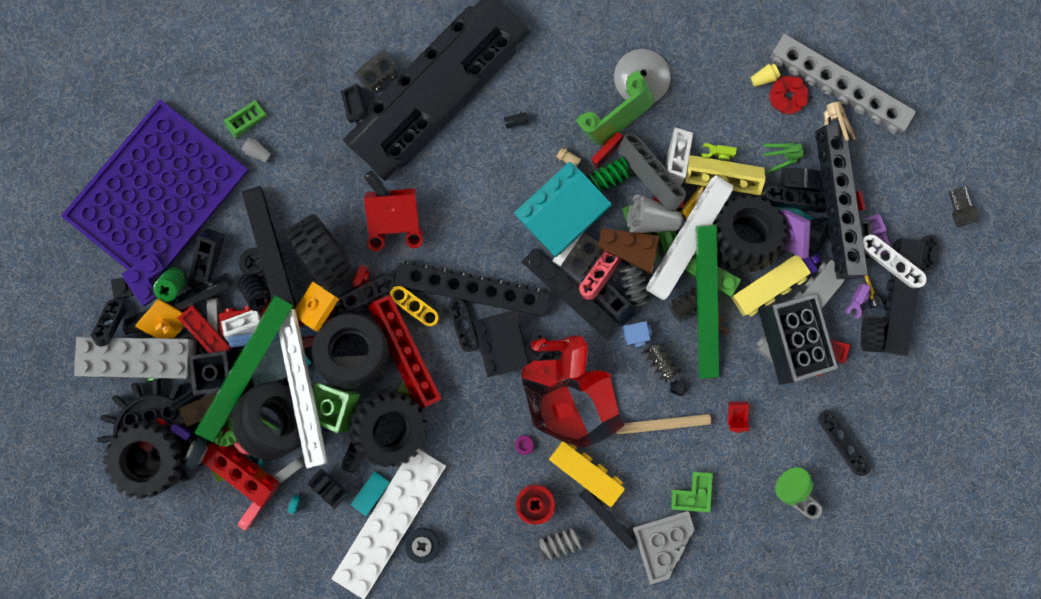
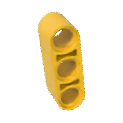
M396 286L391 290L390 295L394 302L429 327L438 324L439 314L404 287ZM399 290L404 291L405 294L402 300L395 299V293ZM419 302V310L412 312L410 309L411 303ZM428 313L435 314V321L433 323L426 322L425 317Z

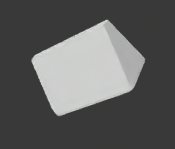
M251 310L221 321L226 340L229 342L230 336L253 333L262 318L260 312Z

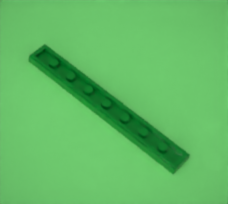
M711 224L696 226L698 370L700 379L719 377L717 225Z
M276 295L273 297L195 430V434L212 442L215 440L293 306L291 303Z

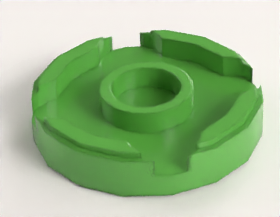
M795 467L788 469L778 478L775 492L777 497L787 505H796L799 501L803 502L813 489L811 475L803 468Z

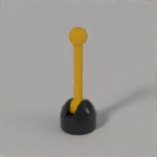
M868 275L864 276L867 285L870 286L869 308L872 309L885 304L882 296L874 293Z

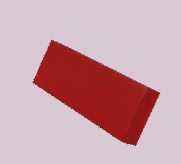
M193 305L178 317V320L209 353L229 352L232 349Z

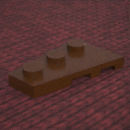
M602 228L598 247L652 275L660 238L654 235Z

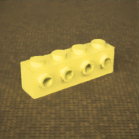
M689 155L685 183L707 187L710 180L717 175L733 185L732 191L761 196L765 182L764 167Z
M794 255L734 294L731 299L743 316L749 315L751 317L758 312V307L765 304V306H768L776 300L774 297L778 294L783 296L791 291L790 286L797 283V285L805 282L807 280L806 276L811 272L801 257Z

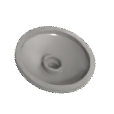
M636 49L625 54L617 63L614 72V83L619 94L625 100L630 97L625 91L627 89V76L638 70L639 73L641 71L647 73V76L643 78L654 96V102L661 99L668 90L671 79L670 69L664 58L648 49Z

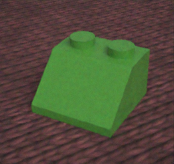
M316 382L313 395L320 426L337 433L349 432V425L352 423L350 417L351 414L355 413V407L358 404L360 394Z

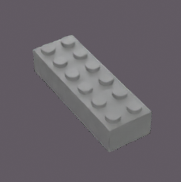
M76 337L74 376L191 379L188 356L196 355L197 341L190 339L112 338L108 345L99 347L95 345L92 337Z

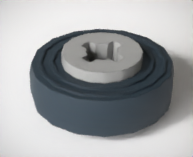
M198 436L195 441H192L185 456L186 468L194 470L198 464L200 465L208 448L206 446L208 439Z
M418 528L412 531L405 542V551L408 557L417 563L432 561L440 549V541L437 535L427 528Z

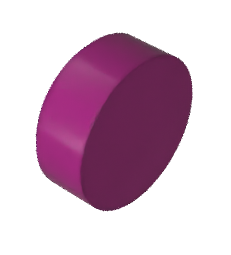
M522 435L517 438L515 448L518 453L527 455L533 451L534 441L531 437Z

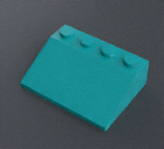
M569 161L518 208L514 214L519 222L547 250L557 257L600 218L612 204Z

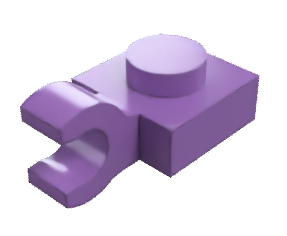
M866 284L858 285L850 301L851 304L845 310L846 314H850L851 310L855 309L856 315L854 318L858 319L861 316L862 310L860 305L868 300L870 286Z

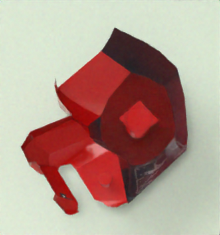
M571 335L563 340L546 341L545 338L535 340L531 343V349L535 351H561L562 356L560 360L533 361L522 370V382L534 427L565 443L586 447L599 443L625 426L619 415L610 379L613 375L600 370L585 372L588 345L582 336ZM568 386L580 392L585 391L595 404L602 423L590 433L585 428Z

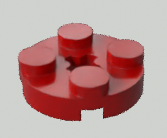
M782 77L772 85L769 92V100L772 107L785 115L799 112L806 105L808 99L807 87L799 77ZM787 91H790V93H793L794 95L791 97V100H789L788 97H784V94H786Z

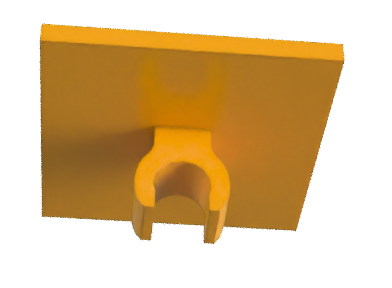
M157 299L135 327L157 339H174L184 328V325L178 320V317L183 312Z

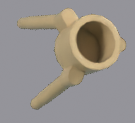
M834 102L826 106L827 111L823 112L825 125H829V118L832 121L839 120L845 140H849L847 130L852 140H855L856 137L842 107V103Z

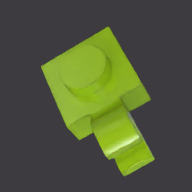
M704 143L702 147L708 148L709 154L702 153L701 157L710 158L714 155L719 156L718 159L729 161L730 158L735 157L737 148Z

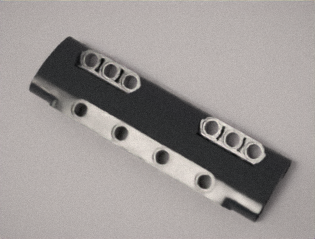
M479 0L474 6H468L366 109L367 116L356 121V126L343 141L386 181L397 170V166H406L515 55L516 45H519L531 33L530 30L501 0ZM499 32H501V33L483 50V48H484ZM480 53V55L465 69V67ZM421 113V115L386 150H384Z

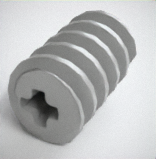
M569 528V534L562 530V537L557 532L554 535V539L547 535V542L542 537L540 538L539 545L545 562L546 556L553 560V554L560 558L561 551L566 556L568 555V549L575 553L576 546L582 551L577 533L572 528Z

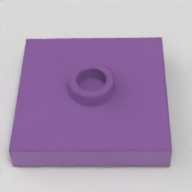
M786 209L779 210V214L783 215L786 220L784 224H787L788 238L783 249L801 258H807L809 255L810 221Z

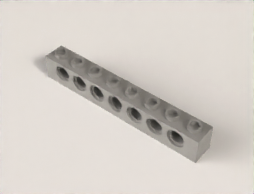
M783 34L769 57L775 65L786 67L792 75L803 77L809 85L820 87L824 94H832L842 104H849L854 107L855 112L861 115L866 114L871 117L870 120L872 122L883 124L893 134L904 132L916 113L912 108L786 34ZM789 53L795 55V61L788 58ZM804 63H809L812 66V70H807ZM821 73H826L828 80H824L821 77ZM837 82L843 83L845 89H839L837 86ZM854 92H858L861 95V99H856ZM871 101L877 104V109L871 107ZM887 111H890V112L893 113V115H894V118H893V119H890V118L887 116Z

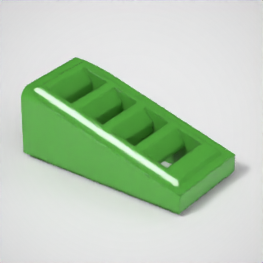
M255 100L226 118L224 125L232 136L237 139L264 119L267 114ZM253 108L258 114L256 117L251 111ZM246 113L251 117L250 121L245 116ZM242 118L245 124L242 125L238 119ZM235 122L239 128L235 129L232 124Z

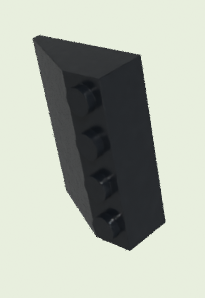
M817 294L758 309L779 385L794 383L838 369Z

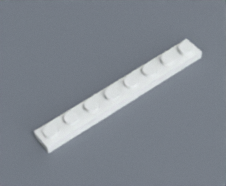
M291 309L278 332L306 467L310 468L328 462L295 309Z

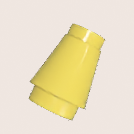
M773 63L766 65L750 78L754 87L777 81L780 73Z

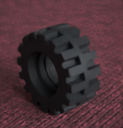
M863 318L860 339L862 351L880 352L884 339V323L882 318Z

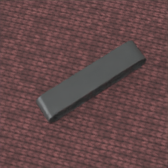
M627 132L617 148L618 153L666 209L670 211L677 210L686 196L685 190L636 134Z

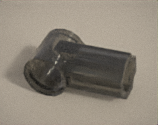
M966 186L948 191L954 210L952 212L954 224L960 227L977 222L978 213L976 208L971 205Z

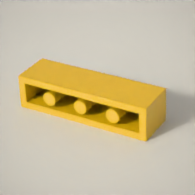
M562 441L549 457V460L608 506L612 507L625 490L621 486L624 482L616 476L613 478L606 474L608 470L602 465L598 464L595 466L591 463L592 458L585 452L580 454L575 450L577 446Z

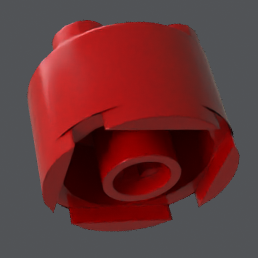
M533 483L523 487L518 493L516 511L524 522L532 525L543 524L554 513V497L547 487ZM539 500L540 507L532 508L531 501Z

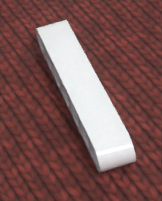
M717 175L710 180L646 287L648 292L662 300L669 296L696 251V226L711 225L731 194L733 185Z

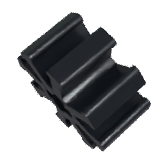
M320 469L307 483L333 509H336L349 495L323 469Z

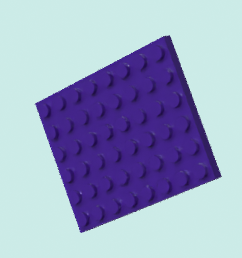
M160 99L64 211L61 217L125 269H130L150 254L155 253L167 270L249 170ZM166 270L150 280L153 285Z

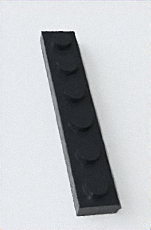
M535 248L521 262L605 339L619 326L591 299H585L580 293L579 288Z
M225 273L165 303L180 311L183 309L187 310L190 306H194V304L200 301L209 300L215 294L226 292L231 288V278L228 273ZM149 309L125 319L122 328L123 332L128 335L141 331L135 325Z

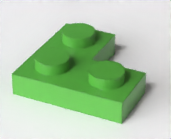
M692 471L691 491L672 489L670 509L710 512L713 473Z

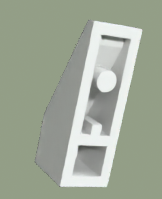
M675 128L664 167L681 186L686 177L693 133Z

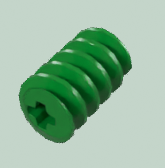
M622 156L620 157V162L615 159L613 165L608 163L606 165L607 170L604 167H600V173L595 170L593 171V176L588 174L589 180L602 194L603 187L608 191L610 190V183L614 187H616V180L622 184L623 176L628 180L630 179L629 167Z
M168 268L153 286L155 296L165 302L172 301L185 286V273L179 268Z

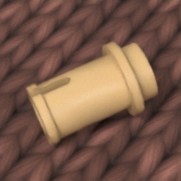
M561 148L556 156L559 159L558 161L562 160L565 163L570 161L577 167L581 158L567 151L568 148Z

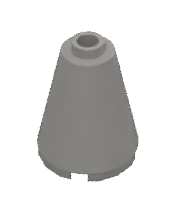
M636 194L632 200L635 203L634 206L629 207L627 226L631 227L629 232L677 231L679 227H682L683 216H681V212L677 210L670 211L661 203L640 194Z

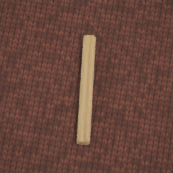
M705 414L624 423L625 426L616 431V433L627 434L710 425L711 416Z

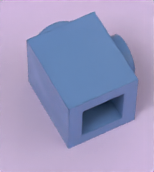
M646 321L622 327L626 345L644 346L646 341L650 340V336H653L651 325H647Z

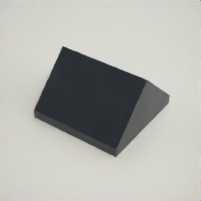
M228 351L188 356L193 395L219 391L234 366Z

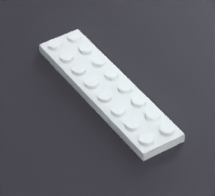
M419 448L417 449L418 455L415 458L411 456L409 458L410 462L402 463L332 577V580L362 599L366 598L446 465Z

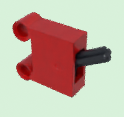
M374 171L367 172L364 175V179L375 191L365 192L364 196L369 233L367 240L368 248L378 252L384 247L385 234L407 232L406 244L410 248H419L423 243V230L420 228L416 189L388 190ZM414 234L418 235L419 238L414 240L410 236ZM379 238L381 242L375 243L372 239Z

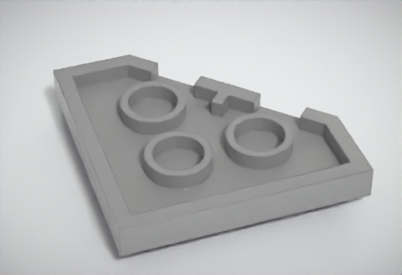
M683 511L632 527L650 585L669 579L677 561H679L689 538L694 532L689 511Z

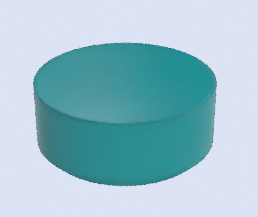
M293 495L288 507V513L293 515L297 513L302 501L301 496Z

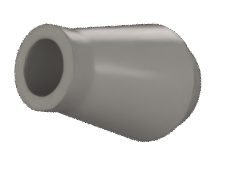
M249 137L241 149L245 152V155L261 160L264 163L271 156V153L255 138Z

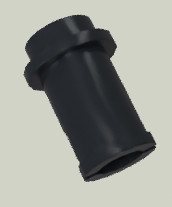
M520 111V114L504 117L505 122L513 121L505 124L507 129L519 125L525 126V124L529 123L526 112L522 113V111Z

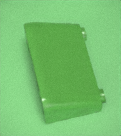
M638 70L627 76V89L625 91L630 97L605 118L600 120L592 112L580 114L575 118V121L594 144H606L616 132H621L653 105L654 96Z

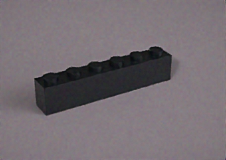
M907 238L897 239L892 249L921 270L925 241ZM898 262L896 270L903 273L905 265L902 262ZM891 273V279L888 280L886 290L889 291L888 299H885L883 306L886 312L885 317L882 318L884 323V339L880 352L908 356L918 288L909 287ZM908 273L907 275H905V277H906V276H909V275H910L911 277H913V278H914L913 283H918V282H919V280H918V277H919V276H918V275H917V276H912V275L909 274V273Z

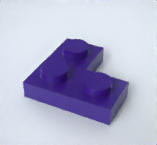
M152 253L121 275L140 304L145 307L157 299L153 291L154 285L150 280L166 270L157 255Z

